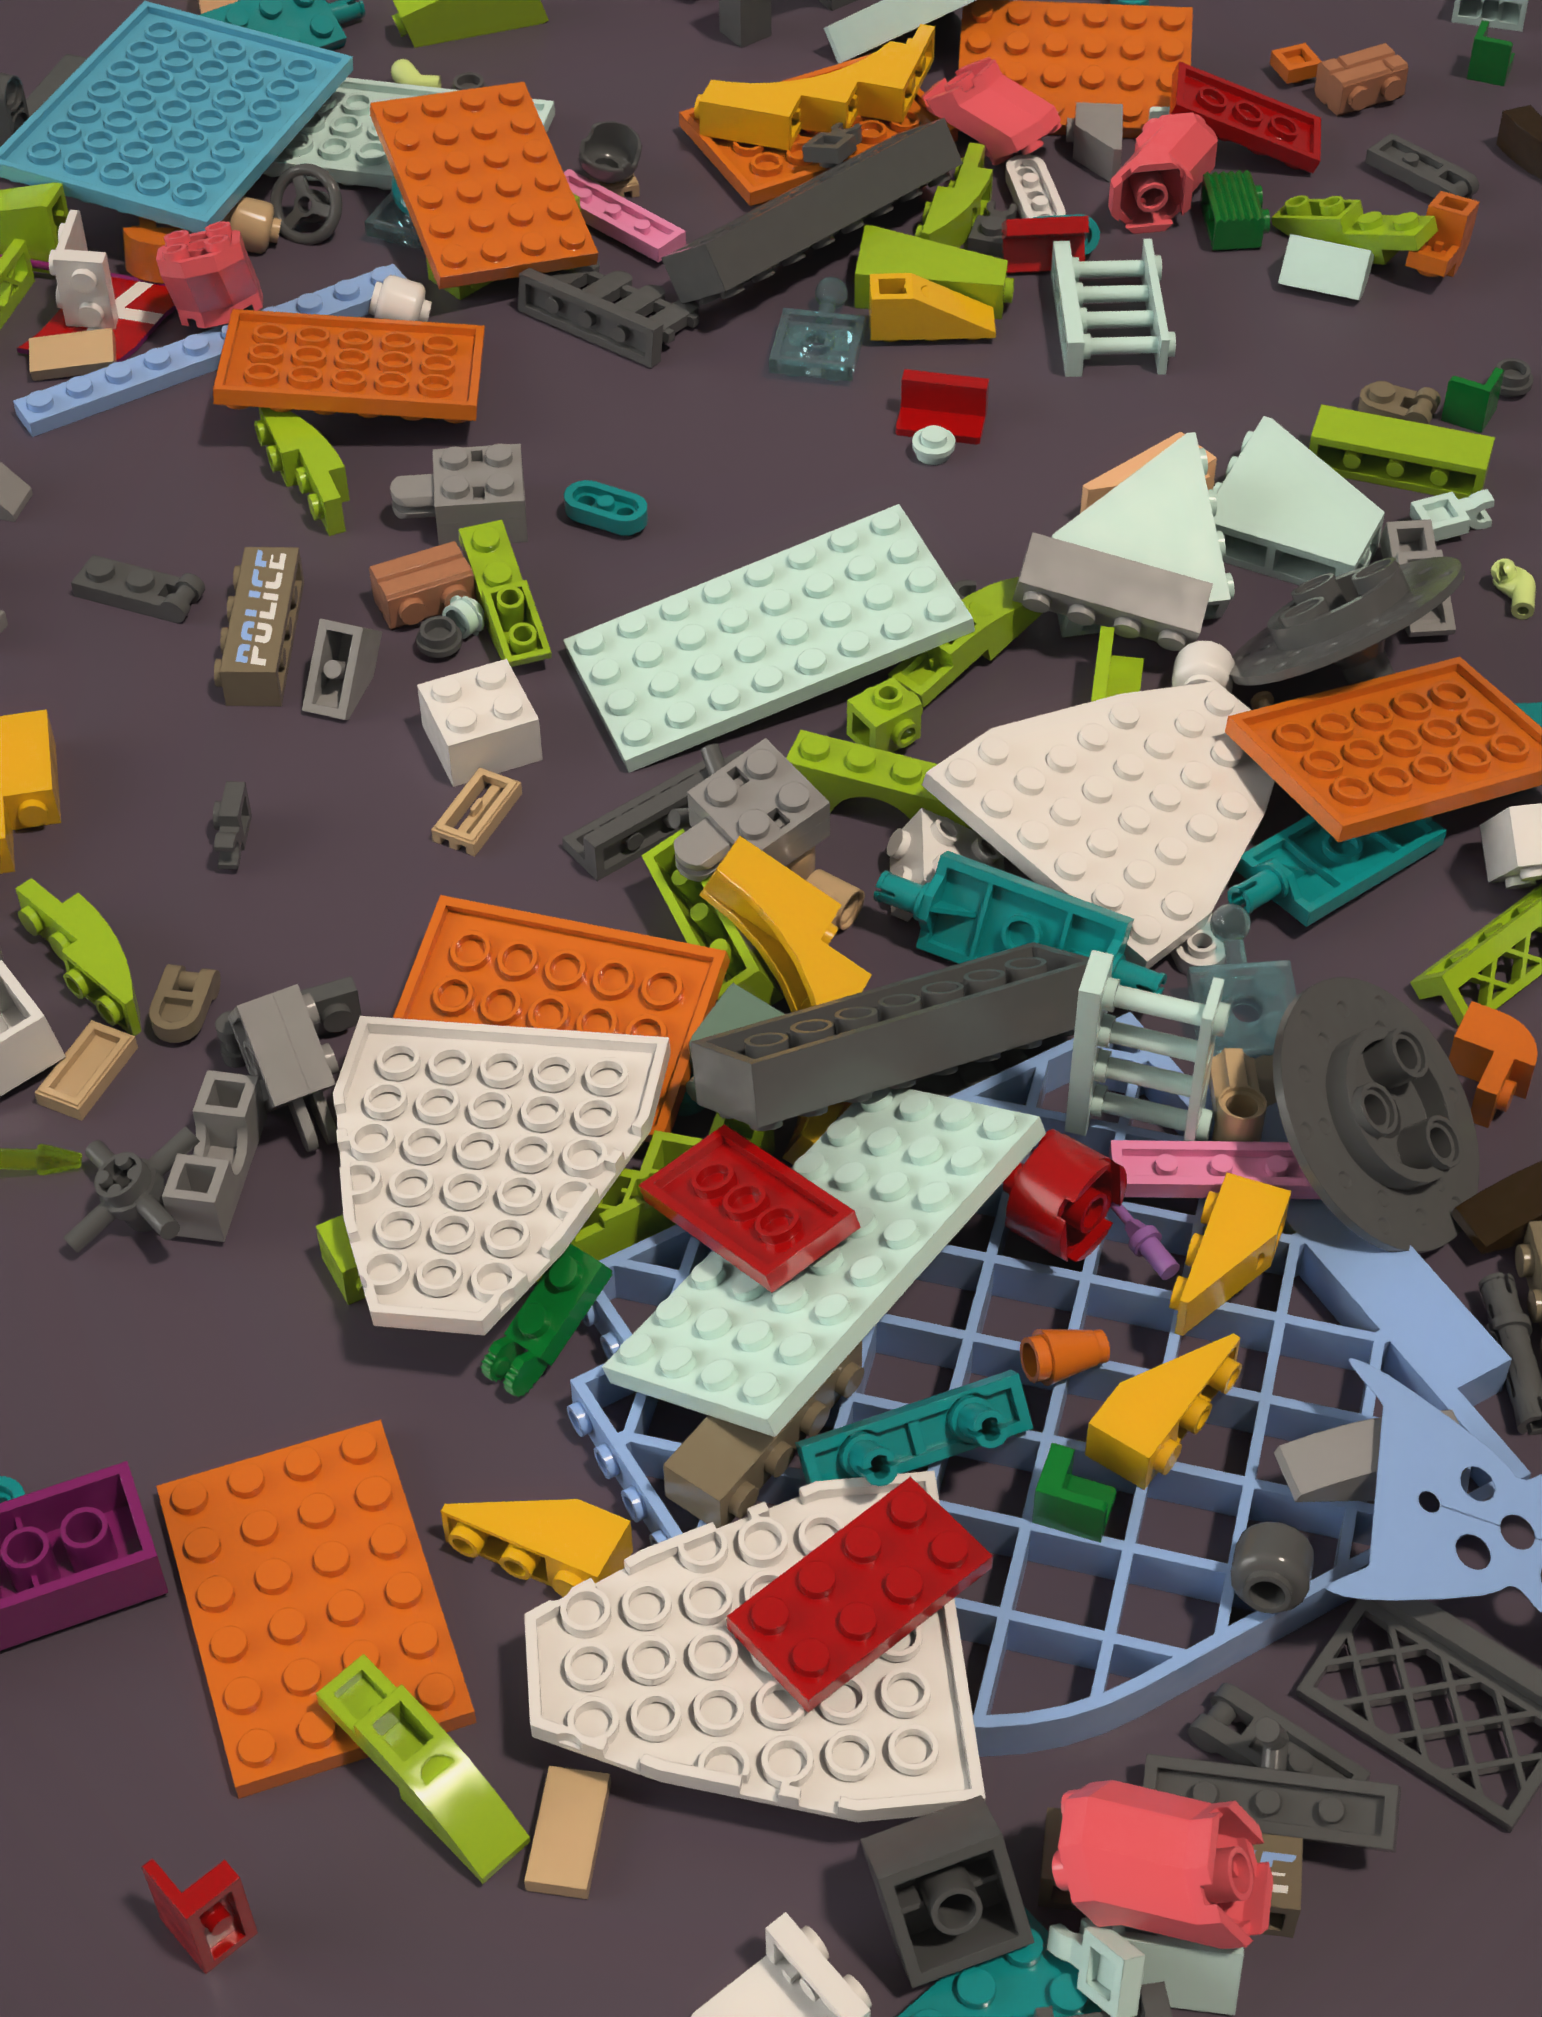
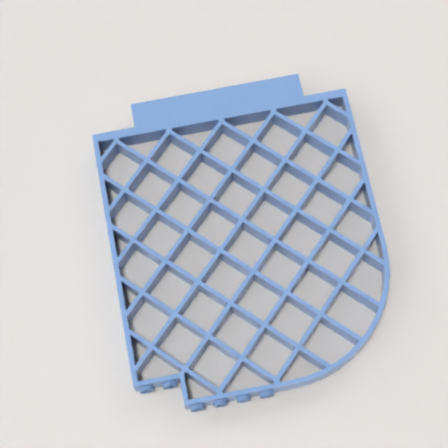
M1131 1012L1116 1018V1022L1144 1028ZM1074 1038L949 1096L950 1098L1040 1116L1046 1132L1050 1129H1055L1109 1157L1111 1140H1184V1131L1174 1129L1179 1135L1133 1127V1119L1120 1117L1118 1123L1091 1118L1086 1136L1065 1132L1066 1113L1042 1109L1045 1094L1070 1082ZM1112 1043L1109 1048H1103L1104 1050L1112 1051V1057L1183 1073L1169 1056ZM1108 1078L1105 1083L1100 1082V1084L1108 1086L1109 1091L1125 1093V1096L1138 1099L1139 1096L1144 1094L1151 1102L1188 1110L1190 1097ZM1208 1084L1205 1109L1213 1110ZM1277 1102L1266 1109L1261 1142H1288ZM1213 1116V1121H1212V1126H1211V1130H1210V1134H1209L1208 1141H1212L1213 1129H1214V1123H1215V1122H1214V1116ZM1029 1154L1021 1161V1163L1024 1164L1026 1162V1160L1029 1158ZM1003 1183L976 1212L996 1217L987 1251L982 1252L947 1244L916 1279L974 1291L975 1295L966 1329L962 1330L886 1313L862 1339V1368H864V1376L859 1387L850 1397L845 1398L842 1396L830 1409L829 1417L824 1427L834 1430L908 1405L907 1403L864 1394L876 1353L954 1369L949 1390L969 1384L971 1373L991 1377L1008 1370H1013L1019 1373L1021 1384L1053 1391L1043 1433L1028 1430L1007 1437L1005 1442L996 1448L981 1446L956 1455L1033 1472L1022 1518L939 1500L940 1505L990 1553L1012 1557L1000 1607L958 1597L954 1598L961 1640L990 1646L973 1715L979 1757L1033 1753L1068 1746L1105 1734L1141 1717L1352 1599L1329 1592L1326 1587L1330 1583L1364 1569L1369 1565L1370 1548L1351 1559L1349 1558L1352 1542L1371 1546L1374 1504L1362 1501L1295 1502L1288 1485L1256 1479L1264 1436L1293 1441L1349 1423L1378 1418L1373 1416L1376 1395L1364 1382L1359 1413L1272 1395L1279 1355L1353 1371L1355 1370L1348 1359L1353 1358L1366 1362L1388 1374L1437 1409L1453 1410L1459 1425L1490 1448L1510 1468L1515 1476L1525 1480L1530 1479L1531 1472L1473 1407L1503 1390L1512 1358L1411 1245L1409 1251L1389 1252L1372 1245L1347 1228L1321 1199H1290L1285 1226L1271 1267L1264 1271L1283 1276L1276 1312L1225 1302L1184 1334L1194 1338L1217 1341L1234 1333L1241 1337L1239 1347L1268 1353L1261 1392L1232 1387L1227 1394L1219 1391L1210 1402L1212 1410L1206 1421L1207 1424L1253 1433L1245 1476L1176 1462L1166 1475L1158 1472L1147 1488L1143 1490L1085 1456L1086 1442L1058 1436L1068 1394L1105 1402L1120 1382L1150 1369L1108 1361L1050 1386H1046L1042 1382L1032 1383L1028 1380L1022 1368L1020 1359L1021 1342L982 1334L992 1295L1070 1311L1072 1314L1068 1329H1083L1086 1316L1089 1315L1170 1332L1163 1364L1178 1357L1182 1335L1175 1334L1178 1311L1169 1308L1173 1292L1171 1290L1096 1275L1105 1239L1128 1244L1130 1239L1125 1230L1124 1223L1111 1208H1109L1105 1219L1113 1222L1102 1242L1085 1258L1082 1272L1003 1256L1009 1229L1005 1226L1009 1194L1003 1191ZM1199 1198L1195 1215L1126 1201L1122 1202V1205L1134 1219H1138L1145 1225H1154L1162 1235L1161 1243L1169 1253L1187 1256L1193 1234L1204 1235L1207 1224L1201 1223L1206 1198ZM677 1224L600 1260L601 1263L613 1271V1275L582 1321L588 1327L593 1324L602 1335L600 1341L608 1360L620 1348L621 1344L632 1336L631 1331L610 1300L620 1298L658 1306L691 1274L694 1267L701 1263L712 1251V1249ZM1184 1265L1182 1277L1188 1278L1192 1267ZM1298 1275L1341 1325L1287 1314L1294 1277ZM604 1364L570 1380L572 1404L567 1406L568 1416L580 1437L588 1434L596 1446L594 1448V1455L602 1473L607 1479L616 1477L623 1488L621 1496L629 1515L636 1523L641 1520L645 1522L652 1533L649 1535L652 1546L683 1534L646 1477L664 1480L663 1464L682 1443L647 1436L659 1399L639 1392L636 1393L624 1430L617 1433L602 1408L636 1391L611 1384L602 1368ZM1052 1443L1075 1449L1072 1475L1112 1486L1116 1491L1134 1494L1124 1540L1103 1536L1101 1543L1032 1523L1035 1490ZM949 1458L931 1463L928 1466L927 1471H935L938 1496ZM788 1467L781 1476L777 1478L771 1476L759 1490L757 1501L778 1505L798 1497L799 1488L806 1485L803 1470ZM1467 1468L1460 1477L1464 1491L1467 1493L1469 1477H1471L1479 1488L1468 1495L1477 1501L1490 1500L1495 1491L1491 1477L1480 1468ZM1147 1497L1236 1516L1228 1563L1137 1544ZM1248 1519L1259 1522H1281L1300 1531L1338 1539L1333 1569L1311 1580L1310 1589L1305 1599L1292 1610L1279 1613H1263L1255 1610L1237 1596L1231 1585L1230 1571L1235 1547L1242 1532L1247 1529ZM699 1520L697 1528L706 1525V1523ZM1027 1561L1115 1580L1105 1631L1016 1611ZM1133 1584L1219 1603L1214 1634L1188 1649L1118 1634L1128 1585ZM1232 1607L1254 1611L1228 1626ZM1006 1650L1096 1670L1091 1695L1088 1698L1062 1706L1025 1713L991 1715ZM1109 1674L1132 1678L1106 1691Z

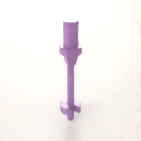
M1112 1202L1110 1208L1125 1225V1230L1130 1238L1128 1247L1138 1257L1143 1256L1163 1280L1172 1278L1179 1271L1180 1265L1161 1243V1233L1154 1225H1145L1138 1219H1134L1122 1204L1119 1206Z

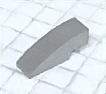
M1431 519L1386 522L1379 540L1383 559L1395 557L1396 561L1401 565L1416 560L1443 556L1442 549H1436ZM1449 596L1432 611L1405 627L1404 629L1408 636L1455 634L1456 625L1451 597Z
M1440 1410L1459 1424L1453 1410ZM1382 1417L1349 1423L1279 1445L1274 1451V1455L1294 1501H1375Z

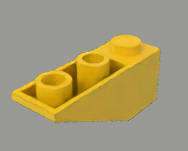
M913 273L870 274L869 324L871 341L978 340L981 338H996L993 307Z
M1226 1172L1219 1193L1209 1191L1201 1216V1223L1207 1224L1204 1235L1193 1234L1185 1260V1265L1192 1267L1188 1278L1177 1277L1170 1299L1169 1308L1178 1311L1175 1334L1182 1336L1271 1267L1286 1222L1291 1197L1290 1190Z
M1234 1333L1120 1382L1088 1423L1085 1456L1143 1490L1147 1488L1158 1472L1166 1475L1180 1455L1182 1449L1180 1442L1188 1432L1197 1434L1206 1423L1212 1410L1210 1402L1219 1391L1227 1394L1237 1381L1242 1369V1364L1237 1362L1241 1337Z
M579 1499L444 1504L441 1509L445 1540L457 1552L472 1558L479 1555L500 1564L507 1573L518 1579L527 1580L532 1578L553 1587L562 1597H565L572 1587L589 1578H592L594 1583H597L623 1569L624 1559L633 1553L631 1521Z

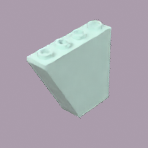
M882 0L823 29L839 64L914 30L920 24H927L976 0Z
M1263 416L1255 431L1247 432L1242 443L1241 454L1239 457L1233 456L1226 470L1225 480L1223 483L1216 482L1213 488L1217 501L1216 516H1214L1216 531H1222L1225 538L1226 553L1225 557L1222 558L1225 563L1301 585L1323 574L1333 573L1337 577L1355 569L1368 566L1379 547L1385 512L1272 418Z
M1196 432L1186 433L1052 534V538L1213 583L1204 620L1221 618L1230 600L1234 599V580L1231 573H1225L1222 559L1226 553L1225 538L1222 531H1216L1214 516H1216L1217 512L1216 496L1213 489L1208 490L1205 475L1208 472V458L1205 449L1198 446ZM1057 613L1062 637L1100 633V625L1076 624L1070 621L1067 616Z

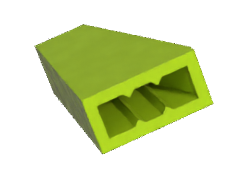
M393 0L398 13L392 15V18L401 37L408 34L414 48L529 27L549 21L541 0Z
M54 182L0 190V254L3 255L14 238L26 240L30 259L49 262L50 251L52 249L56 250L58 245L59 226L61 223L66 222L69 213L63 184ZM32 268L34 272L50 274L48 270Z
M865 225L855 271L854 308L869 309L870 274L913 273L993 307L994 319L1002 320L1004 303H1012L1014 278L1007 277L1008 260L873 225Z

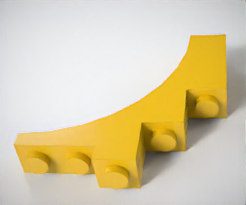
M47 709L0 716V874L15 872L13 830L61 823L56 743Z
M739 836L699 896L731 920L758 950L779 982L791 1012L862 992L872 974L828 945L839 929L831 922L842 905ZM840 1102L830 1105L826 1113L818 1116H798L795 1130L782 1158L794 1165L795 1161L808 1151L837 1117H840L852 1103Z

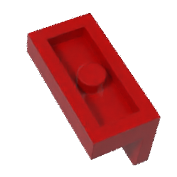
M1068 216L1006 219L1002 223L1003 259L1008 260L1007 273L1051 272L1053 241L1070 240L1072 257H1079V261H1085L1084 236L1089 233V217Z
M904 369L901 381V408L896 423V435L913 437L918 430L930 425H937L949 430L954 435L955 442L980 444L988 413L989 379Z
M153 1858L141 1866L162 1922L205 1974L258 1933L241 1878L225 1859L183 1892L177 1888Z

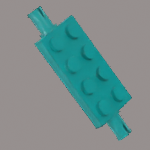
M240 0L200 14V16L332 51L346 44L347 36L340 24L357 18H363L365 16V7L362 0L356 2L357 0H337L332 3H328L326 0Z
M1308 815L1243 853L1235 871L1247 880L1229 888L1227 898L1234 911L1246 904L1245 907L1239 910L1238 914L1241 916H1247L1256 908L1273 900L1307 927L1442 846L1447 830L1432 820V817H1427L1338 843L1311 815Z
M950 851L940 855L937 870L931 882L921 885L886 870L880 875L876 883V887L882 889L881 892L878 890L874 891V900L876 902H883L912 913L914 920L919 922L921 930L916 948L960 964L1032 942L1090 957L1091 951L1096 950L1114 954L1112 978L1120 979V985L1162 994L1164 988L1160 985L1166 984L1167 974L1156 972L1126 960L1124 952L1134 918Z

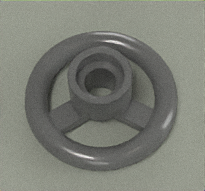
M307 163L292 166L279 176L272 189L270 203L274 206V218L282 219L279 233L285 239L302 245H316L326 240L335 231L341 218L342 196L337 182L325 169ZM306 176H311L321 181L328 194L320 190L309 189ZM293 181L297 195L294 200V209L284 218L282 199L286 188ZM311 200L312 206L311 209L308 210V204ZM302 220L312 223L325 222L320 229L313 233L303 234L295 231Z

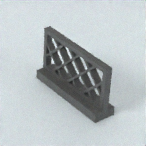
M1358 1599L1296 1689V1696L1510 1833L1542 1785V1752L1519 1756L1511 1726L1532 1722L1542 1727V1670L1428 1600L1388 1601ZM1364 1617L1387 1631L1391 1649L1357 1654L1353 1633ZM1398 1638L1409 1644V1646L1400 1647ZM1346 1645L1349 1656L1337 1658ZM1426 1655L1439 1663L1444 1682L1410 1687L1403 1659ZM1394 1661L1401 1689L1368 1695L1361 1666ZM1352 1668L1359 1696L1334 1700L1316 1687L1327 1672ZM1451 1671L1463 1679L1453 1680ZM1474 1689L1483 1690L1493 1697L1498 1716L1464 1721L1457 1692ZM1447 1694L1455 1723L1421 1729L1414 1700ZM1405 1701L1412 1728L1411 1731L1388 1734L1375 1725L1371 1707ZM1505 1705L1515 1710L1517 1713L1507 1714ZM1362 1709L1364 1718L1352 1710ZM1501 1728L1509 1758L1475 1763L1468 1733ZM1459 1736L1466 1765L1443 1769L1429 1760L1425 1741ZM1416 1743L1418 1753L1405 1744ZM1535 1766L1526 1781L1523 1768ZM1513 1770L1519 1793L1508 1810L1484 1795L1479 1775ZM1470 1777L1472 1787L1461 1781L1460 1778Z

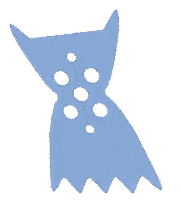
M1353 1358L1348 1359L1356 1373L1383 1405L1369 1565L1366 1568L1330 1583L1326 1589L1329 1592L1348 1598L1404 1601L1483 1596L1511 1586L1521 1590L1533 1606L1542 1613V1582L1540 1575L1542 1570V1474L1528 1480L1518 1478L1490 1448L1418 1394L1370 1364ZM1466 1468H1480L1491 1477L1495 1491L1490 1500L1477 1501L1464 1491L1460 1477ZM1422 1492H1431L1438 1498L1440 1507L1437 1512H1428L1421 1507L1419 1495ZM1505 1516H1520L1531 1525L1535 1540L1530 1548L1525 1550L1516 1549L1504 1540L1500 1524ZM1466 1534L1480 1538L1490 1551L1491 1559L1489 1565L1480 1570L1471 1569L1466 1566L1456 1553L1457 1539Z

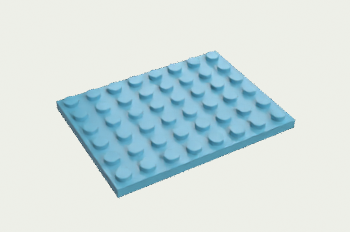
M144 1L0 147V177L11 182L29 186L54 182L63 184L65 196L79 199L85 203L104 206L121 213L153 220L156 223L185 229L192 233L206 231L205 228L208 225L220 222L225 218L353 71V56Z

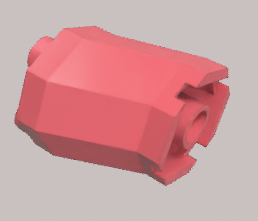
M990 57L955 71L956 77L948 82L946 78H943L921 96L929 112L940 119L945 118L946 122L972 137L980 144H985V155L994 166L1012 157L1013 153L1020 150L1023 155L1034 152L1043 146L1042 137L1048 136L1061 128V119L1055 106L1004 76L996 60H991Z
M1191 112L1161 115L1159 118L1150 119L1144 124L1142 133L1136 138L1135 153L1111 178L1108 203L1111 216L1118 222L1120 219L1125 223L1126 228L1133 234L1166 231L1173 224L1172 218L1181 212L1183 216L1191 209L1192 193L1201 184L1203 175L1207 171L1210 173L1215 168L1218 139L1214 130L1205 123V120L1200 115Z
M227 221L212 223L205 228L206 231L189 234L187 230L171 232L164 236L166 245L157 250L156 261L161 277L175 304L181 325L190 326V319L196 321L197 328L206 329L229 324L232 309L244 310L250 305H253L254 310L263 308V294L260 283L245 249L241 232L232 230L230 222Z
M1115 1780L1090 1782L1081 1789L1069 1790L1063 1794L1061 1801L1063 1818L1058 1844L1059 1850L1055 1852L1052 1859L1054 1880L1060 1890H1069L1072 1903L1097 1927L1123 1925L1219 1949L1247 1947L1253 1942L1249 1935H1261L1268 1929L1273 1876L1269 1862L1257 1863L1253 1845L1264 1844L1260 1826L1236 1801L1209 1803Z

